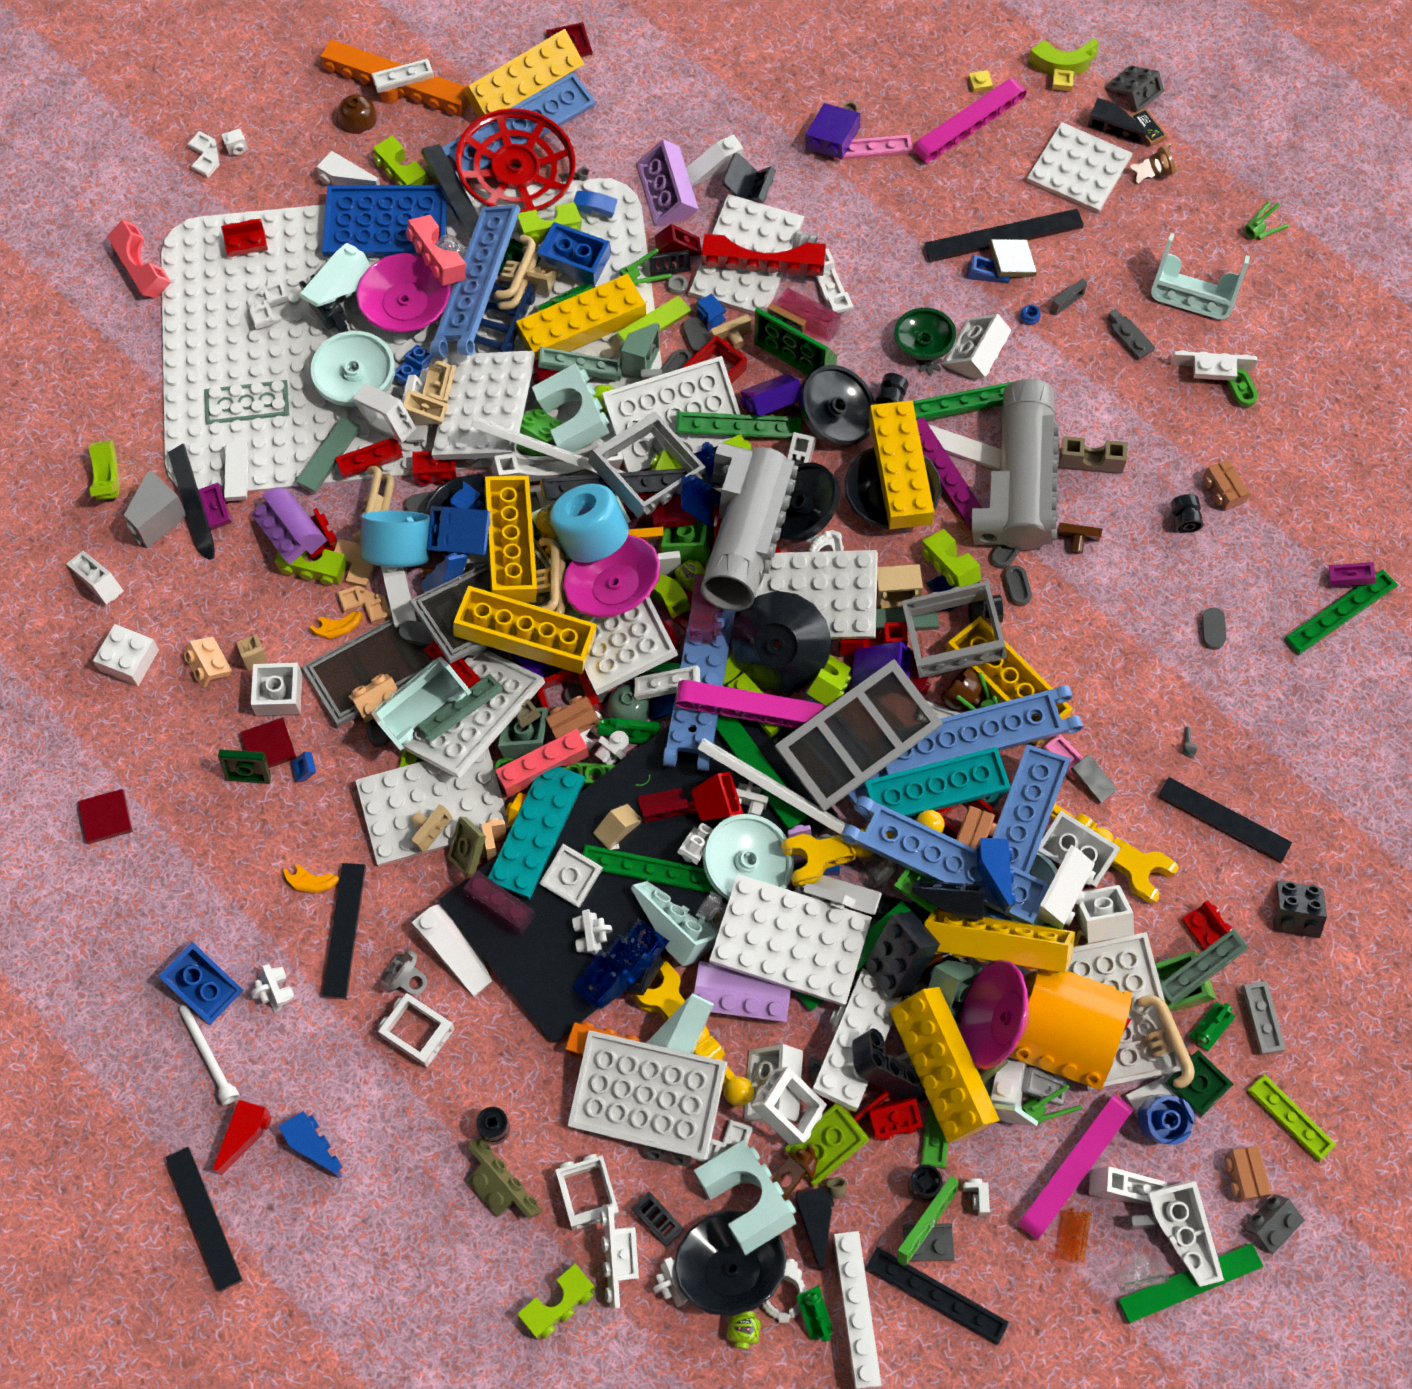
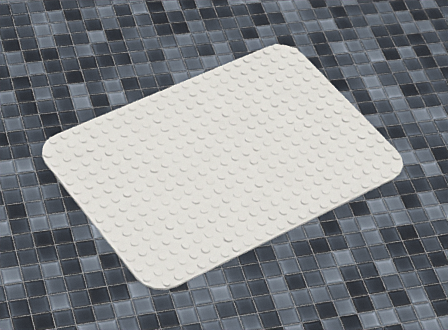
M612 178L572 181L569 190L559 201L537 212L541 219L546 221L553 220L555 206L572 203L576 191L597 192L618 199L612 218L595 211L588 215L578 210L582 219V232L610 241L611 256L595 287L620 277L619 269L634 263L648 254L642 206L638 195L628 185ZM529 185L527 187L529 195L539 191L544 185ZM507 188L503 195L510 197H521L519 189ZM550 188L542 196L532 200L534 206L542 205L557 196L560 191ZM485 189L473 190L486 201L491 196ZM466 191L475 210L480 215L482 207L486 206L476 201ZM499 199L495 203L498 206L518 205L520 209L526 208L524 202H508ZM326 204L189 218L173 228L165 238L161 252V264L171 281L162 292L165 465L169 478L177 487L168 452L181 444H185L198 490L218 482L221 485L223 494H225L226 442H248L247 492L274 488L300 487L296 483L297 479L341 417L360 425L361 428L344 454L392 438L369 427L358 406H340L326 400L317 391L312 380L311 362L316 350L327 339L339 334L335 327L328 330L312 310L308 301L299 297L302 292L299 282L303 280L308 285L311 281L310 276L316 275L331 258L323 257L322 254ZM448 204L445 250L457 251L462 259H464L469 241ZM250 219H261L268 250L228 257L221 226ZM515 224L511 238L519 241V234ZM543 241L536 243L535 250L539 251ZM384 257L366 258L371 266ZM541 258L535 267L540 265L557 269L558 274L550 296L536 294L533 306L530 305L525 317L539 312L537 306L549 301L550 298L584 283L574 280ZM647 259L637 266L640 272V276L637 279L651 277L649 260ZM497 275L495 283L498 286L509 289L512 283L500 280V276ZM282 281L289 301L270 307L276 324L256 330L249 308L257 300L262 287ZM645 282L635 285L646 303L647 315L655 310L651 282ZM454 283L449 284L451 291L453 289ZM357 291L352 292V295L349 297L343 295L336 298L344 309L347 318L345 323L347 324L348 331L368 332L381 338L391 349L395 361V370L404 363L405 355L416 344L431 351L430 345L435 338L443 313L436 321L423 329L398 333L384 331L369 323L359 310L356 297ZM495 294L490 297V302L496 304L500 301L507 302L512 300V298L498 299ZM491 310L484 311L483 314L484 319L511 326L514 319L512 316ZM481 326L478 328L476 335L504 342L507 333ZM618 331L570 352L620 360L621 353H619V347L621 342L616 337ZM517 335L514 342V351H527ZM448 341L447 355L445 357L433 356L426 369L430 365H434L435 361L452 365L454 355L459 354L457 351L458 341ZM474 343V353L500 352V350ZM660 349L651 369H661L662 367ZM621 364L622 377L620 381L588 376L590 380L587 383H591L593 388L597 385L608 384L616 389L639 382L641 379L624 374ZM532 375L524 414L535 408L544 410L537 401L532 389L535 386ZM280 380H287L289 416L256 418L245 421L235 420L227 423L214 422L206 425L204 389L211 388L209 390L210 420L285 411L284 383ZM393 380L386 393L400 399L402 402L404 385ZM274 381L271 386H263L261 384L262 382ZM252 384L251 388L244 389L240 385ZM231 386L230 390L221 391L219 388ZM265 392H271L275 395L276 399L273 400L271 395H265L261 400H259V397ZM245 394L252 395L255 399L253 401L250 397H245L240 403L238 402L239 398ZM222 397H230L234 401L232 404L230 400L225 399L220 402V405L217 404ZM573 400L566 402L547 414L565 423L579 412L582 401ZM272 403L271 407H264V404ZM251 405V409H243V406L248 407ZM228 408L231 409V410L228 411V412H223V411H222V409H228ZM606 415V417L609 421V424H607L606 426L610 433L584 446L583 448L589 447L598 442H606L611 438L615 437L608 415ZM438 424L429 425L424 442H407L405 440L402 443L398 441L404 458L378 466L382 474L389 473L393 477L413 475V452L433 450ZM555 441L551 442V445L557 447ZM516 447L515 453L529 456ZM494 458L456 459V471L491 467ZM336 464L323 484L369 480L373 478V475H369L366 470L343 479L338 464Z

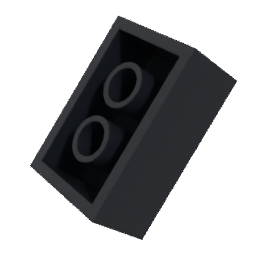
M913 911L893 914L863 966L890 999L911 995L940 943Z

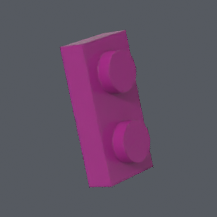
M217 482L199 489L209 527L213 530L232 523L221 485Z
M1374 562L1329 565L1331 587L1376 584Z

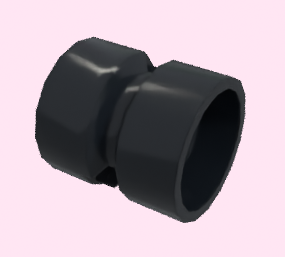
M885 374L882 378L880 389L877 392L875 404L903 402L909 386L908 380L900 374Z
M1184 494L1175 497L1171 501L1172 513L1175 516V529L1178 533H1193L1203 528L1204 523L1200 512L1198 496Z
M992 595L999 623H1002L1001 595ZM985 600L968 604L970 624L979 617L991 624Z
M492 1106L483 1109L479 1113L476 1125L482 1139L492 1145L504 1142L510 1133V1123L505 1112L498 1107Z
M918 1166L913 1171L908 1182L910 1195L919 1202L927 1203L934 1200L941 1189L942 1176L940 1171L934 1166Z

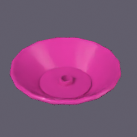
M401 253L386 256L372 264L360 278L356 297L359 310L369 323L384 331L406 333L423 329L436 321L446 308L451 289L449 284L442 286L440 281L434 277L432 270L429 266H426L421 255Z
M628 534L624 544L616 552L604 559L586 563L571 560L565 570L563 589L567 601L579 613L596 618L618 616L634 609L649 597L659 580L661 564L656 550L643 538Z
M997 960L986 965L975 977L965 997L961 1014L960 1033L976 1067L987 1070L1000 1065L1011 1054L1023 1037L1029 1022L1028 993L1023 974L1013 962Z

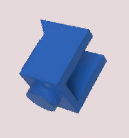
M712 293L706 297H701L696 302L697 316L705 325L708 324V332L726 321V318L722 315L726 313V309Z
M464 481L463 489H460L450 499L451 507L479 510L483 505L479 500L482 497L481 494Z

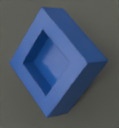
M304 751L291 762L296 782H304L316 773L312 752Z

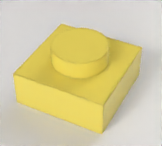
M1054 69L1052 89L1072 91L1074 71Z
M988 70L969 73L973 93L992 90L993 84Z

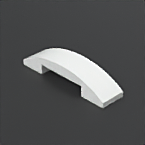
M828 248L825 253L823 276H815L822 296L833 314L853 310V304L848 293L842 287L835 270V262Z

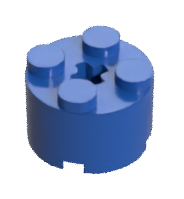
M1153 1095L1146 1099L1137 1111L1138 1123L1142 1133L1151 1141L1161 1144L1176 1145L1184 1142L1190 1136L1195 1121L1191 1106L1185 1100L1174 1095Z

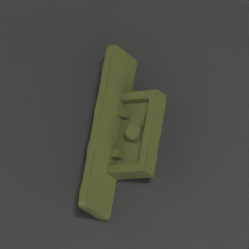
M482 1139L469 1142L467 1147L480 1161L481 1165L467 1181L497 1217L501 1216L513 1203L529 1219L539 1215L542 1210L538 1206L536 1199L523 1189L522 1183L512 1176L507 1170L506 1164L494 1155L490 1145Z

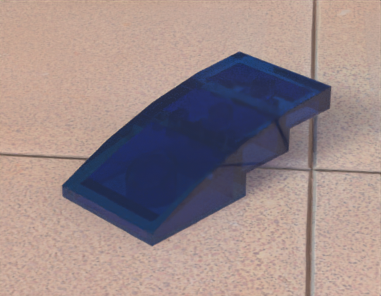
M638 919L626 937L619 934L606 953L602 950L597 952L573 989L601 1010L629 988L657 959L670 941Z

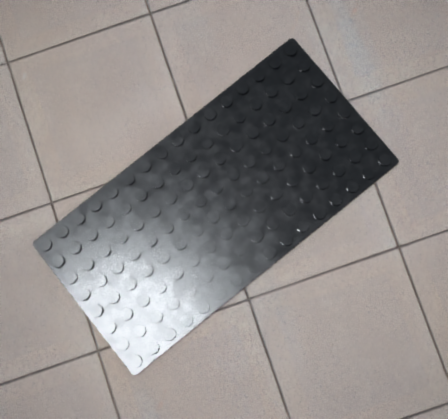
M737 718L784 785L818 806L774 747L776 745L774 740L769 737L756 721ZM670 725L579 793L530 900L487 883L498 855L477 870L474 878H467L440 899L441 906L552 1043H556L572 1030L574 1022L580 1024L623 990L639 949L657 950L661 958L669 953L631 889L634 884L646 881L600 873L580 908L539 884L562 844L582 855L585 845L607 849L594 836V831L611 810L628 804L642 818L638 803L639 796L682 788L684 798L689 803L694 800L691 793L692 789L715 774L731 772L735 788L737 789L739 783L747 785L749 783V779L712 757L709 771L697 770L699 754L678 751L676 766H663ZM690 727L688 729V731L692 733L697 730L695 727ZM716 731L714 744L733 755ZM767 802L766 810L763 809L761 817L768 819L778 826L788 839V830ZM741 804L743 814H748L750 806ZM832 807L826 810L838 818L837 812ZM688 811L687 815L644 824L642 821L618 842L619 849L612 850L704 868L703 856L696 865L693 862L686 861L677 852L693 827L698 829L699 825L704 823L714 829L729 817L701 821L698 814L691 815ZM807 815V820L799 824L804 826L810 825L811 835L814 838L827 828V826ZM651 883L671 897L670 902L680 907L684 905L690 909L688 914L697 920L702 917L709 922L723 911L729 902L718 892L716 895ZM589 909L590 913L597 914V919L604 918L605 925L612 926V932L606 934L607 941L601 942V955L595 956L591 953L577 952L576 940L586 938L585 931L576 932L574 930L572 919L581 916L583 910Z

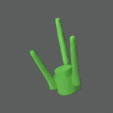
M1268 201L1252 220L1245 225V233L1252 239L1258 238L1261 240L1265 236L1288 228L1289 224H1285L1265 231L1266 223L1264 220L1280 206V203H1276L1262 215L1271 204Z
M654 249L634 263L619 269L621 276L628 273L634 285L672 277L671 274L637 279L640 276L637 266L656 254L658 249Z
M981 672L978 673L987 700L981 703L980 708L998 704L996 696L991 697L983 674ZM960 695L956 696V698L968 709H976L973 705H971Z
M1066 1084L1042 1100L1034 1096L1025 1100L1024 1105H1022V1111L1040 1124L1045 1120L1081 1110L1082 1106L1078 1105L1046 1115L1043 1114L1047 1111L1044 1106L1046 1103L1069 1089V1085Z

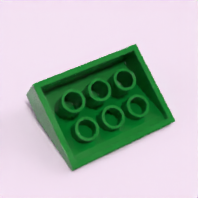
M758 307L756 308L754 345L808 376L820 367L837 364V355L827 346Z

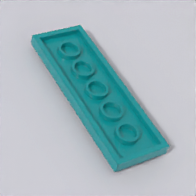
M997 747L865 781V787L870 799L908 818L919 815L925 810L935 811L1011 790Z
M556 767L534 779L489 874L488 884L528 900L531 899L585 782V776L562 767Z

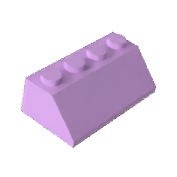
M662 139L636 162L655 226L687 220L699 210L680 147Z
M699 961L694 994L714 1004L711 1012L787 1022L791 989L709 962Z

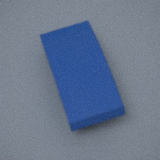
M576 191L573 200L577 210L588 215L595 211L609 218H612L618 199L591 191Z
M416 344L405 355L404 363L395 370L393 380L405 386L408 375H416L419 378L421 370L426 369L433 358L431 351Z

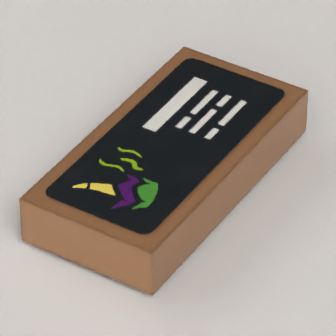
M1146 108L1130 115L1147 130L1145 142L1149 147L1167 139V134Z
M774 303L768 306V314L802 333L806 332L807 321Z

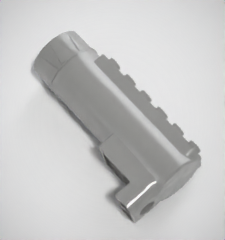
M1017 380L1007 385L1003 392L1000 471H991L990 508H972V534L974 545H1006L1014 549L1031 550L1040 548L1045 544H1053V540H1057L1059 423L1055 424L1054 388L1041 380Z
M720 442L715 453L712 482L723 485L718 518H721L722 522L712 553L707 561L706 572L701 584V592L705 599L718 608L728 611H741L749 608L754 602L758 586L763 580L764 574H769L772 563L770 560L774 557L777 546L774 543L779 541L782 529L779 527L784 524L786 512L784 511L789 507L791 500L789 495L793 493L796 480H792V478H796L798 471L795 461L788 459L777 450L766 447L749 450Z

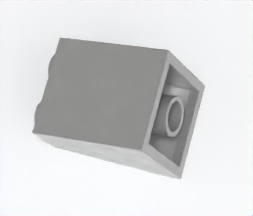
M149 470L128 506L124 517L127 521L126 527L132 533L131 537L138 545L143 543L149 548L186 518L187 515L179 497L152 470Z

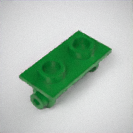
M1216 1002L1189 1037L1206 1051H1209L1236 1017L1231 1012L1233 1008L1228 1003L1221 1005L1219 1002Z
M818 1285L796 1295L810 1340L819 1338L822 1342H827L831 1339L830 1335L833 1328Z

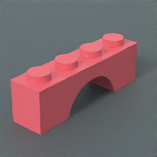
M427 215L408 220V229H406L408 241L413 243L416 252L420 253L424 263L430 267L434 277L440 281L442 286L465 280L466 263L457 251H447L436 246L439 240V226L432 216Z
M121 220L107 236L111 243V248L117 252L121 264L129 272L128 276L137 285L138 292L145 297L149 296L155 299L168 287L171 281L163 268L151 263L143 265L141 248L145 239L136 225Z
M575 729L496 769L497 778L507 797H510L528 788L531 782L541 774L559 766H571L589 756L588 748L579 731Z

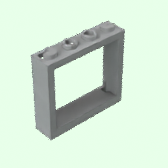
M656 412L592 450L588 460L593 469L637 518L644 514H651L658 505H665L675 494L680 495L689 485L699 483L702 479L701 475L706 468ZM652 433L688 474L648 500L643 501L607 459L647 434Z
M989 581L976 582L964 587H954L951 590L933 592L929 595L912 597V599L902 601L919 678L1007 658L1006 647ZM977 601H986L996 641L921 657L912 619L913 616Z

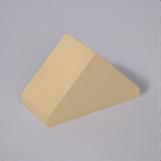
M539 265L528 271V283L532 284L533 293L549 297L558 270Z
M409 389L403 403L410 418L417 425L442 424L448 407L447 403Z
M257 634L236 642L248 671L253 669V664L269 663Z
M628 804L611 810L593 834L607 849H611L637 827L643 819Z

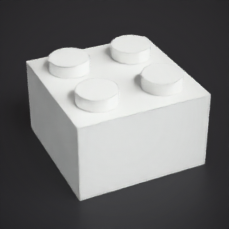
M114 624L93 662L100 672L139 686L159 648L154 639Z
M298 663L253 664L251 706L255 715L300 714L302 672Z
M1120 885L1084 891L1086 894L1081 904H1075V915L1088 943L1134 935L1133 911Z

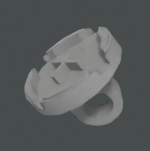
M405 949V954L397 955L386 968L383 975L386 979L385 981L381 980V987L387 992H392L401 986L411 994L422 993L427 986V978L414 967L417 961V954L411 949ZM414 976H419L421 980L419 986L411 988L409 986L410 979Z

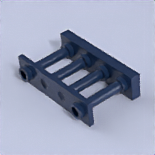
M494 283L490 297L491 295H494L496 291H505L508 288L498 286L497 283ZM529 283L518 309H499L498 304L490 302L489 297L485 311L491 310L512 316L514 319L511 326L482 317L479 328L482 326L507 333L504 342L476 335L474 343L500 350V352L514 351V342L518 335L516 321L525 318L530 305L533 306L536 294L533 293V286Z

